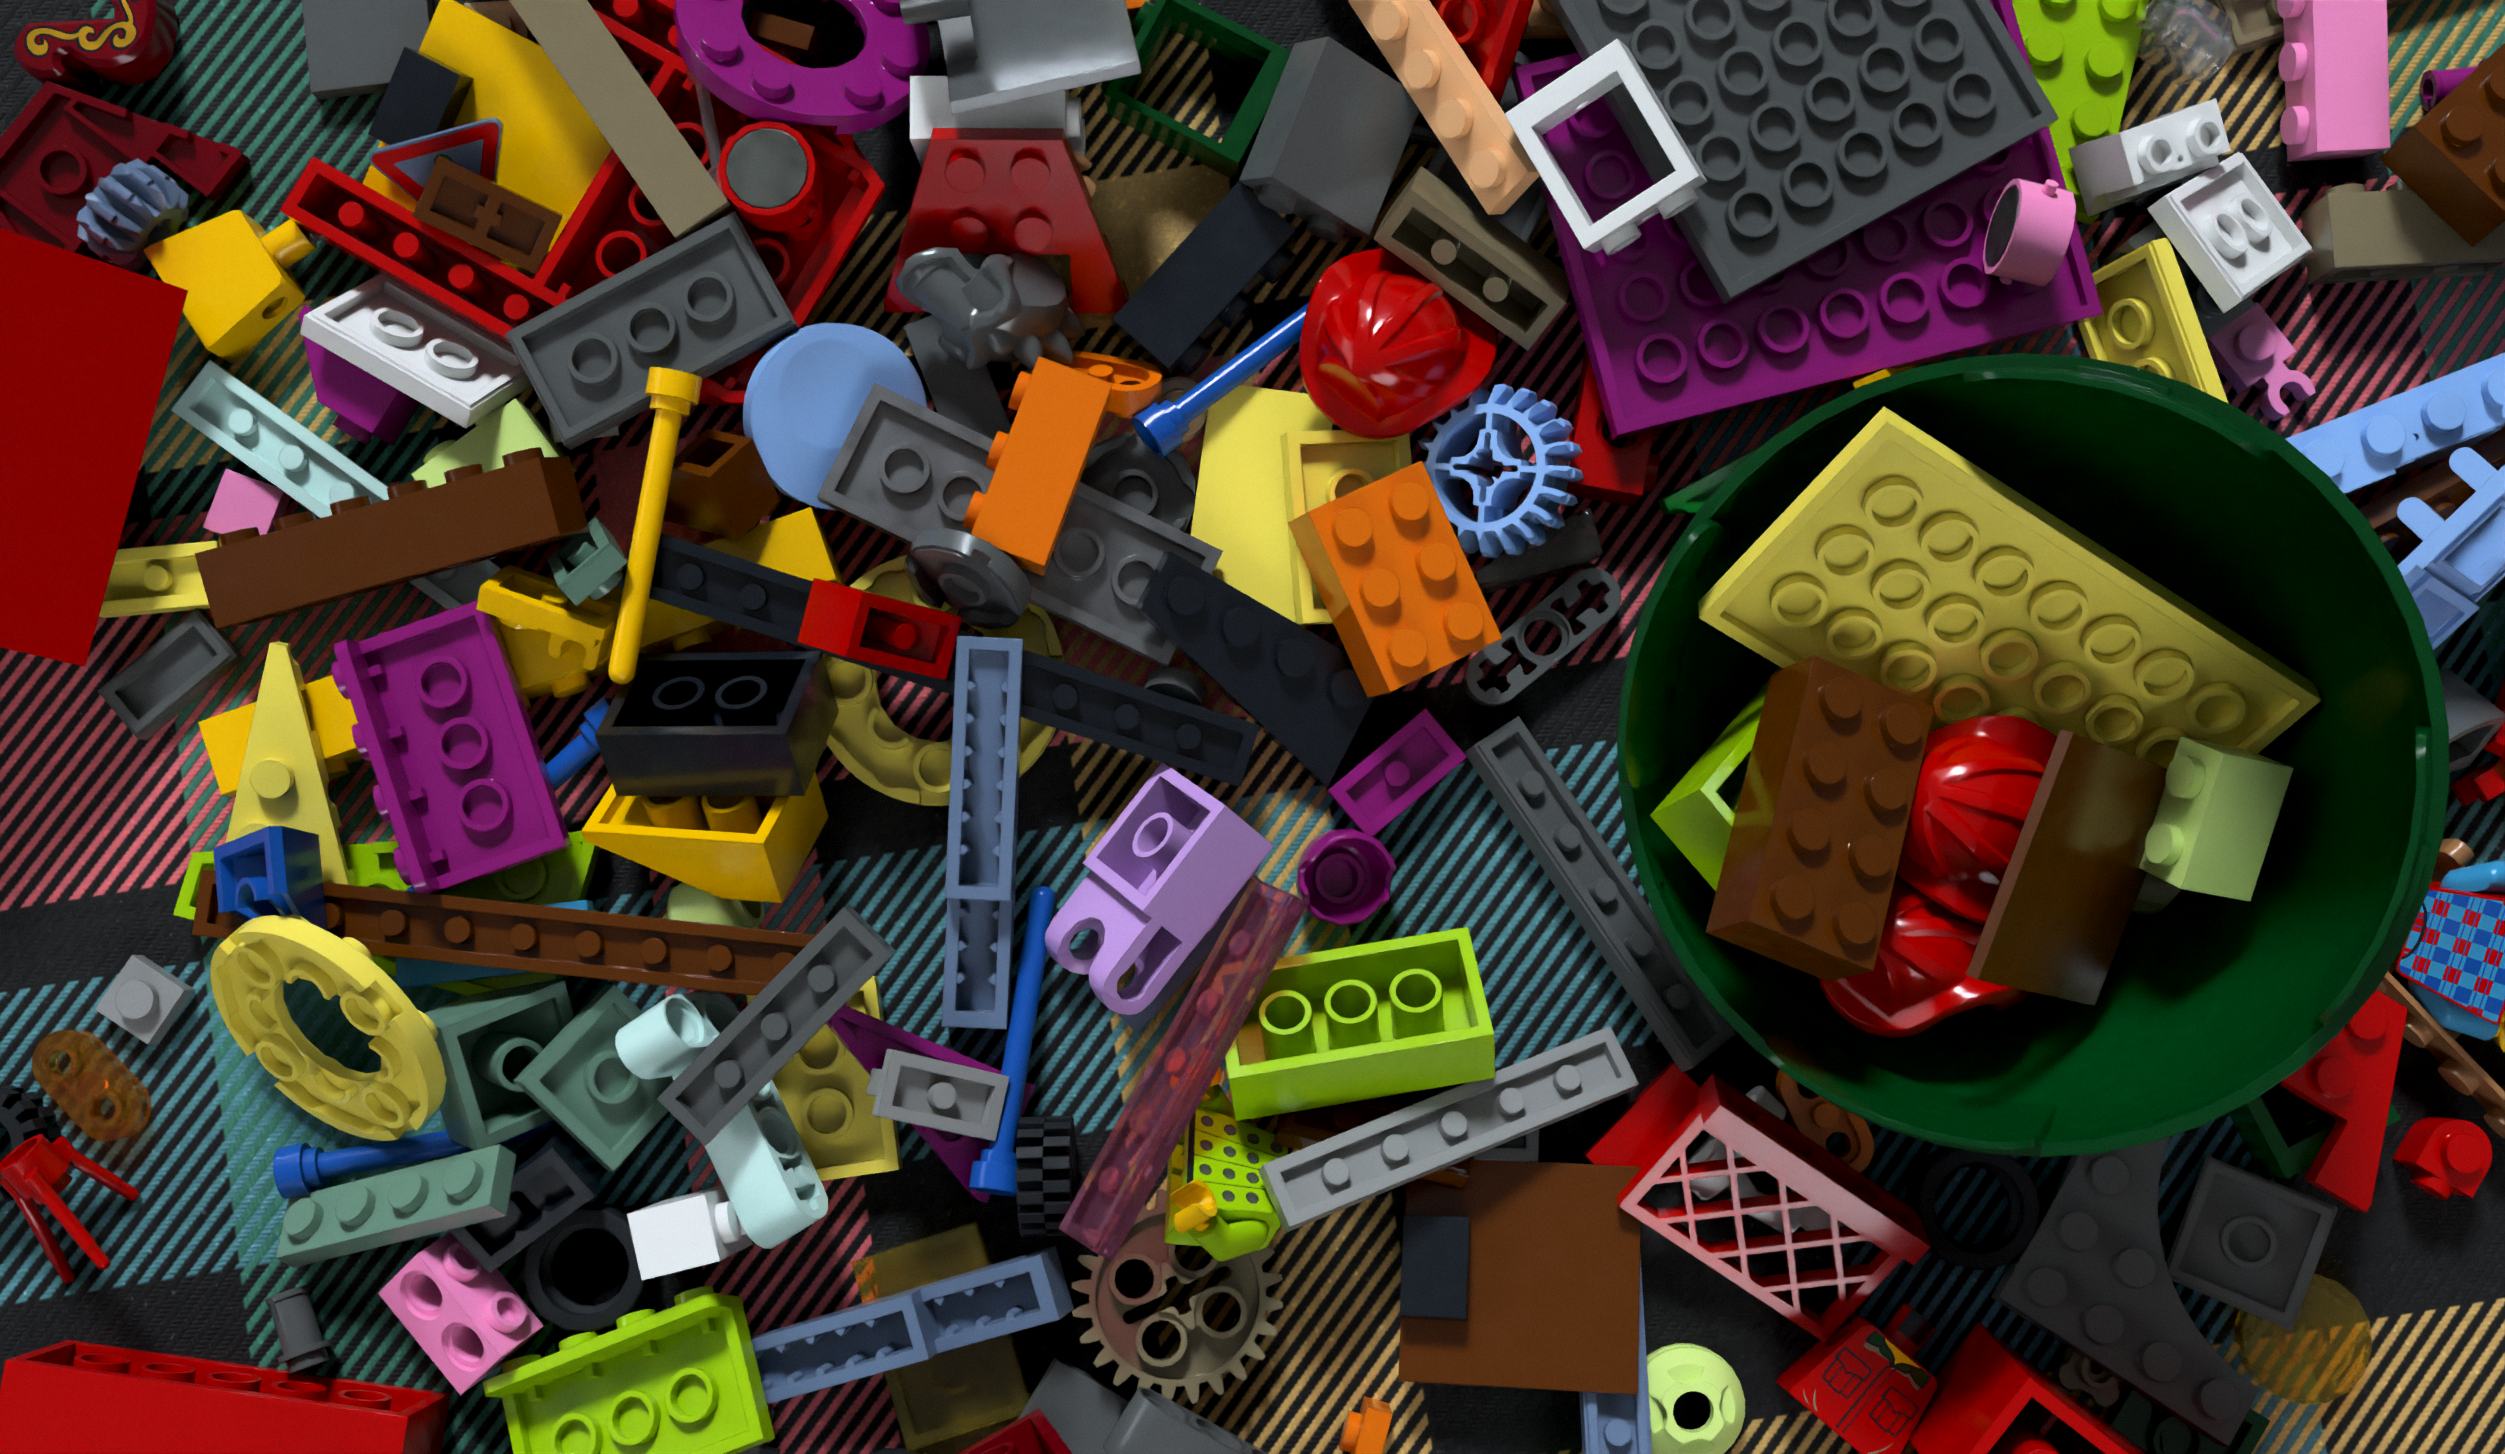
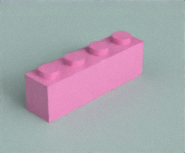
M2277 0V10L2283 18L2284 46L2279 55L2278 68L2281 79L2285 81L2286 109L2281 117L2280 133L2283 142L2287 145V162L2361 158L2390 149L2387 0Z

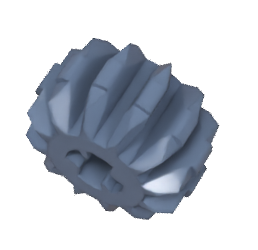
M138 158L128 162L126 165L119 163L113 167L109 176L98 178V186L93 192L85 195L87 200L86 206L78 212L76 219L79 223L77 236L88 245L89 250L114 266L118 265L129 271L138 269L141 265L147 267L151 265V262L143 250L154 243L180 233L178 230L180 225L188 218L189 211L186 207L189 195L178 186L175 180L154 165H148Z

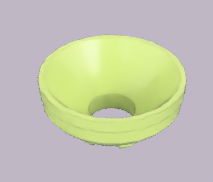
M1675 1343L1661 1347L1648 1354L1646 1357L1652 1454H1724L1737 1439L1745 1418V1397L1741 1383L1733 1368L1720 1355L1706 1347L1692 1343ZM1690 1391L1704 1394L1710 1403L1709 1419L1703 1426L1693 1430L1678 1426L1673 1415L1676 1400L1682 1394Z

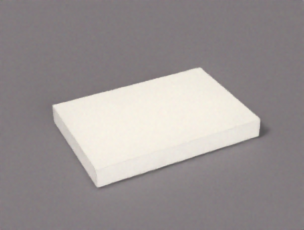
M2240 152L2235 153L2220 162L2219 165L2213 166L2163 196L2147 208L2223 313L2239 304L2313 252L2311 245L2243 153Z
M383 274L377 275L312 310L303 317L301 335L464 428H468L532 386L511 346Z

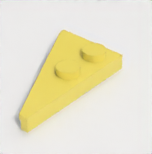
M280 641L271 642L268 648L225 843L268 826H285L318 834L323 882L355 886L354 871L347 868L337 828L342 826L337 806L331 801L328 794L330 779L317 730L311 731L301 690L306 688L300 665L292 656L291 644Z

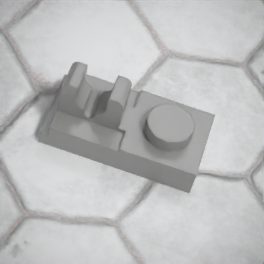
M887 1049L882 1069L872 1068L866 1094L876 1096L872 1111L873 1116L996 1142L1010 1076Z

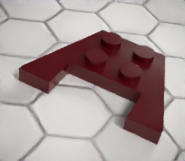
M47 81L0 138V226L2 229L84 255L88 250V245L77 236L79 226L76 220L77 214L86 206L87 200L85 195L93 192L98 186V178L109 176L115 165L119 163L126 165L137 158L148 165L156 166L157 163L161 162L214 202L249 158L233 146L222 142H214L192 134L188 130L168 123L163 124L132 113L126 108Z

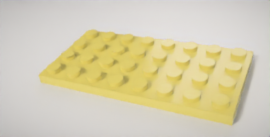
M1883 407L1698 601L1699 619L1783 669L1815 655L1934 707L1928 734L1946 725L1968 718L1988 715L2015 716L2033 722L2057 737L2060 729L2168 769L2174 759L2181 736L2246 749L2258 754L2322 701L2312 681L1886 407Z

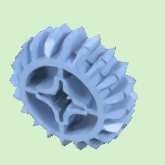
M1505 384L1494 385L1490 394L1488 390L1480 387L1469 397V403L1464 401L1450 410V419L1439 416L1431 420L1434 428L1438 431L1435 439L1424 437L1417 440L1424 450L1429 451L1427 462H1422L1463 552L1474 554L1480 549L1482 556L1495 559L1501 556L1503 549L1509 555H1522L1525 552L1526 541L1536 546L1547 543L1544 524L1556 529L1566 526L1563 517L1557 512L1560 504L1574 506L1579 503L1575 495L1566 492L1568 482H1577L1584 478L1581 470L1569 467L1568 463L1583 452L1579 444L1565 441L1574 427H1572L1568 420L1562 418L1555 419L1558 411L1557 406L1545 399L1538 402L1537 394L1531 390L1521 388L1514 393L1512 387ZM1517 423L1526 431L1532 441L1536 454V463L1526 461L1522 454V439L1516 437ZM1479 436L1475 448L1466 455L1473 441ZM1496 465L1517 469L1516 472H1502L1500 478L1494 476L1491 478L1478 474L1480 471L1493 472ZM1460 480L1469 482L1473 489V505L1479 506L1478 518L1472 513L1464 500ZM1532 487L1524 502L1516 509L1518 497L1524 490Z

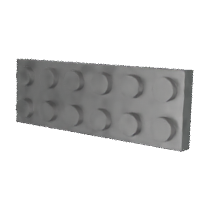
M874 383L817 498L819 502L910 546L915 538L926 529L948 528L971 534V530L962 527L974 492L978 491L986 494L995 471L986 468L985 465L994 440ZM1079 482L1045 575L1042 576L1023 568L1020 569L1025 573L1032 589L1031 604L1162 667H1167L1176 648L1134 608L1164 552H1173L1212 575L1223 551Z

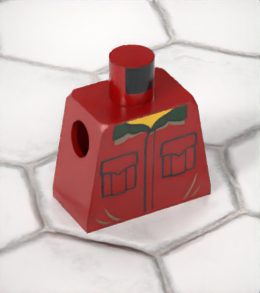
M1906 1303L1900 1307L1882 1331L1878 1330L1866 1319L1853 1313L1826 1342L1821 1340L1785 1370L1775 1382L1860 1454H1901L1938 1386L1939 1380L1913 1359L1936 1328Z

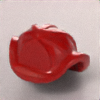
M1388 249L1358 252L1345 256L1329 266L1314 287L1300 336L1299 365L1301 377L1308 396L1316 408L1339 428L1362 438H1396L1416 430L1461 404L1484 384L1495 363L1497 332L1496 327Z
M2007 715L1968 718L1946 725L1928 734L1896 874L1949 911L1973 922L1985 925L2057 736L2033 722Z
M1897 874L1874 971L1828 982L1818 978L1828 1002L1845 1020L1866 1033L1888 1038L1909 1037L1919 1034L1946 1018L1983 1005H1990L1993 1011L2002 1012L2021 1003L2032 994L2030 991L1981 981L1966 975L1985 925L1973 922L1949 911L1921 893Z

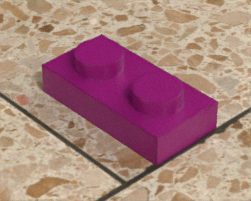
M1425 708L1327 792L1360 832L1373 837L1467 758V756Z

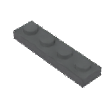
M850 905L843 907L673 1081L657 1100L706 1146L897 951Z

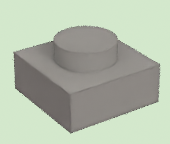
M131 955L95 1010L146 1044H159L195 989L144 955Z

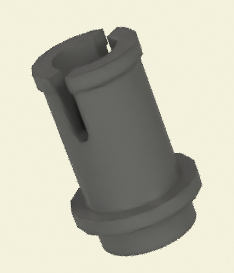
M308 1285L296 1287L265 1299L267 1306L270 1308L284 1354L277 1359L279 1365L286 1363L289 1375L305 1371L329 1361L326 1349L331 1347L332 1344L330 1339L323 1340L309 1296L310 1290Z

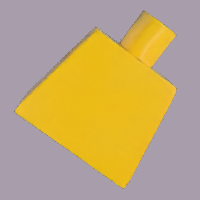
M233 210L154 243L143 251L163 282L188 290L183 314L205 348L232 364L247 353L304 301L306 297L305 291L289 267L317 250V245L311 235L291 219L266 233L259 223L243 211Z

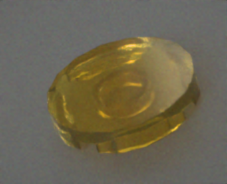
M2313 1274L2292 1331L2242 1310H2239L2234 1325L2235 1342L2240 1345V1354L2243 1358L2241 1362L2247 1374L2267 1392L2298 1404L2327 1403L2348 1393L2365 1373L2372 1351L2370 1322L2359 1300L2339 1282L2317 1274Z

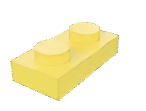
M207 541L117 549L99 617L110 618L190 611L196 608L210 609L195 553L220 547V542Z

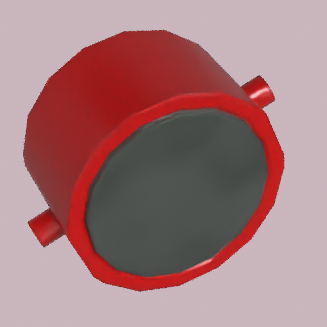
M761 121L744 126L735 135H731L726 139L725 146L720 155L718 174L723 191L746 222L760 230L783 232L804 225L809 218L814 219L819 214V207L824 196L825 179L819 160L812 147L800 132L784 123Z

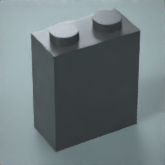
M1329 36L1294 43L1239 181L1259 193L1257 199L1264 206L1283 214L1293 213L1308 222L1307 231L1322 240L1340 243L1342 238L1370 236L1420 110L1402 84Z

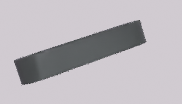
M1588 568L1577 572L1501 633L1502 639L1480 650L1470 660L1464 671V687L1470 698L1485 707H1499L1508 703L1607 623L1616 614L1621 603V591L1615 578L1608 572L1597 568ZM1583 584L1589 590L1598 585L1605 592V595L1600 600V605L1604 612L1599 614L1595 609L1589 608L1580 614L1572 622L1575 626L1582 629L1575 636L1568 620L1560 612L1552 609L1551 605L1558 601L1564 613L1581 597L1580 590L1577 588L1578 585ZM1547 621L1557 629L1560 642L1554 653L1541 656L1534 654L1528 649L1525 644L1524 633L1530 623ZM1511 641L1517 657L1523 663L1532 667L1533 671L1525 675L1521 664H1519L1503 679L1504 685L1507 687L1505 692L1500 693L1495 687L1489 688L1487 691L1482 690L1478 682L1484 674L1479 665L1486 662L1492 668L1499 666L1512 654L1502 647L1505 642Z

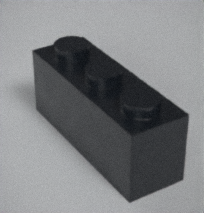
M1240 181L1236 183L1112 318L1115 335L1143 360L1157 366L1165 379L1176 377L1181 371L1187 376L1195 372L1212 351V346L1208 344L1211 338L1223 325L1229 330L1235 328L1253 307L1254 300L1250 296L1265 280L1271 284L1276 283L1288 271L1296 259V255L1292 252L1295 248L1296 229L1273 209L1261 204L1257 199L1258 196Z

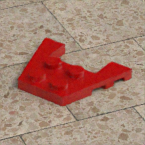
M933 128L887 287L884 312L929 313L907 301L897 290L895 280L898 278L908 258L915 253L934 247L958 248L961 254H1012L1016 252L1024 254H1068L1071 267L1072 309L1075 313H1117L1128 302L1129 291L1125 281H1121L1113 261V251L1106 234L1102 233L1093 211L1092 198L1064 128Z
M2378 990L2371 995L2334 1039L2298 1071L2278 1083L2336 1119L2330 1133L2307 1171L2304 1180L2352 1209L2366 1213L2372 1204L2408 1008Z

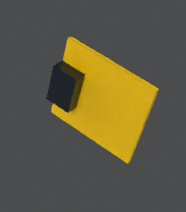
M440 0L419 50L404 47L368 134L380 140L378 148L490 117H496L501 120L504 127L497 184L563 214L561 223L545 256L546 258L612 147L540 44L455 0ZM370 164L362 184L414 212L418 201ZM481 250L531 279L536 275L492 253Z

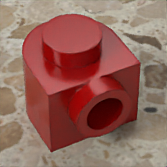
M2433 1116L2423 1118L2410 1127L2392 1159L2413 1172L2409 1179L2412 1184L2437 1198L2447 1201L2451 1194L2473 1198L2491 1165L2492 1147L2486 1133L2476 1124L2466 1120Z

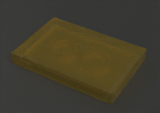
M978 1220L851 1262L863 1303L991 1265ZM1012 1333L941 1352L929 1360L884 1372L907 1452L1018 1417L1031 1398Z

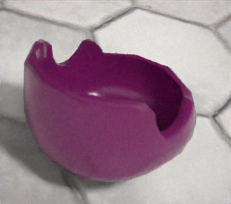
M1352 828L1326 831L1313 839L1300 857L1296 877L1298 897L1305 908L1318 920L1338 927L1364 923L1382 905L1389 902L1392 875L1396 870L1395 861L1380 840Z

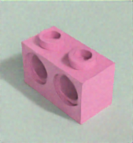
M451 1232L417 1253L378 1292L380 1297L460 1395L504 1364L544 1326L497 1268L488 1273Z

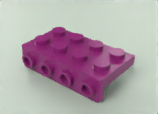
M477 600L360 642L346 639L334 644L337 661L331 665L332 675L341 695L345 699L351 700L358 723L352 726L354 742L363 759L372 763L379 784L373 787L374 802L382 819L386 823H392L399 847L395 848L393 853L397 871L403 882L408 886L413 885L415 891L419 894H438L573 846L496 617L477 610Z

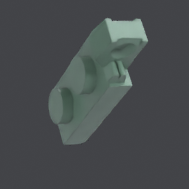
M596 516L588 522L589 533L561 540V546L546 558L558 587L576 606L588 596L593 600H597L612 590L623 576L619 569L628 563L613 534Z

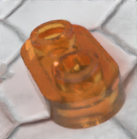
M80 1029L60 1030L47 1035L37 1045L32 1057V1071L36 1081L87 1135L100 1141L126 1139L137 1134L146 1125L151 1114V1098L148 1090L95 1034ZM63 1051L71 1058L70 1069L65 1074L59 1070L57 1065L58 1057ZM106 1097L110 1098L115 1105V1113L110 1120L106 1119L101 1112V1104Z

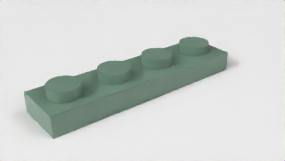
M501 1144L314 1191L309 1195L289 1198L276 1259L295 1268L504 1217L507 1215L516 1154Z

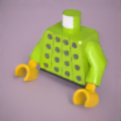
M1202 1048L1181 1058L1180 1064L1185 1071L1177 1074L1175 1079L1177 1093L1183 1097L1192 1096V1103L1188 1105L1169 1140L1164 1242L1174 1245L1202 1246L1215 1260L1223 1262L1266 1248L1281 1226L1258 1171L1263 1164L1288 1155V1147L1274 1144L1275 1134L1260 1129L1249 1119L1236 1121L1234 1108L1218 1084L1221 1080L1220 1064L1210 1050Z

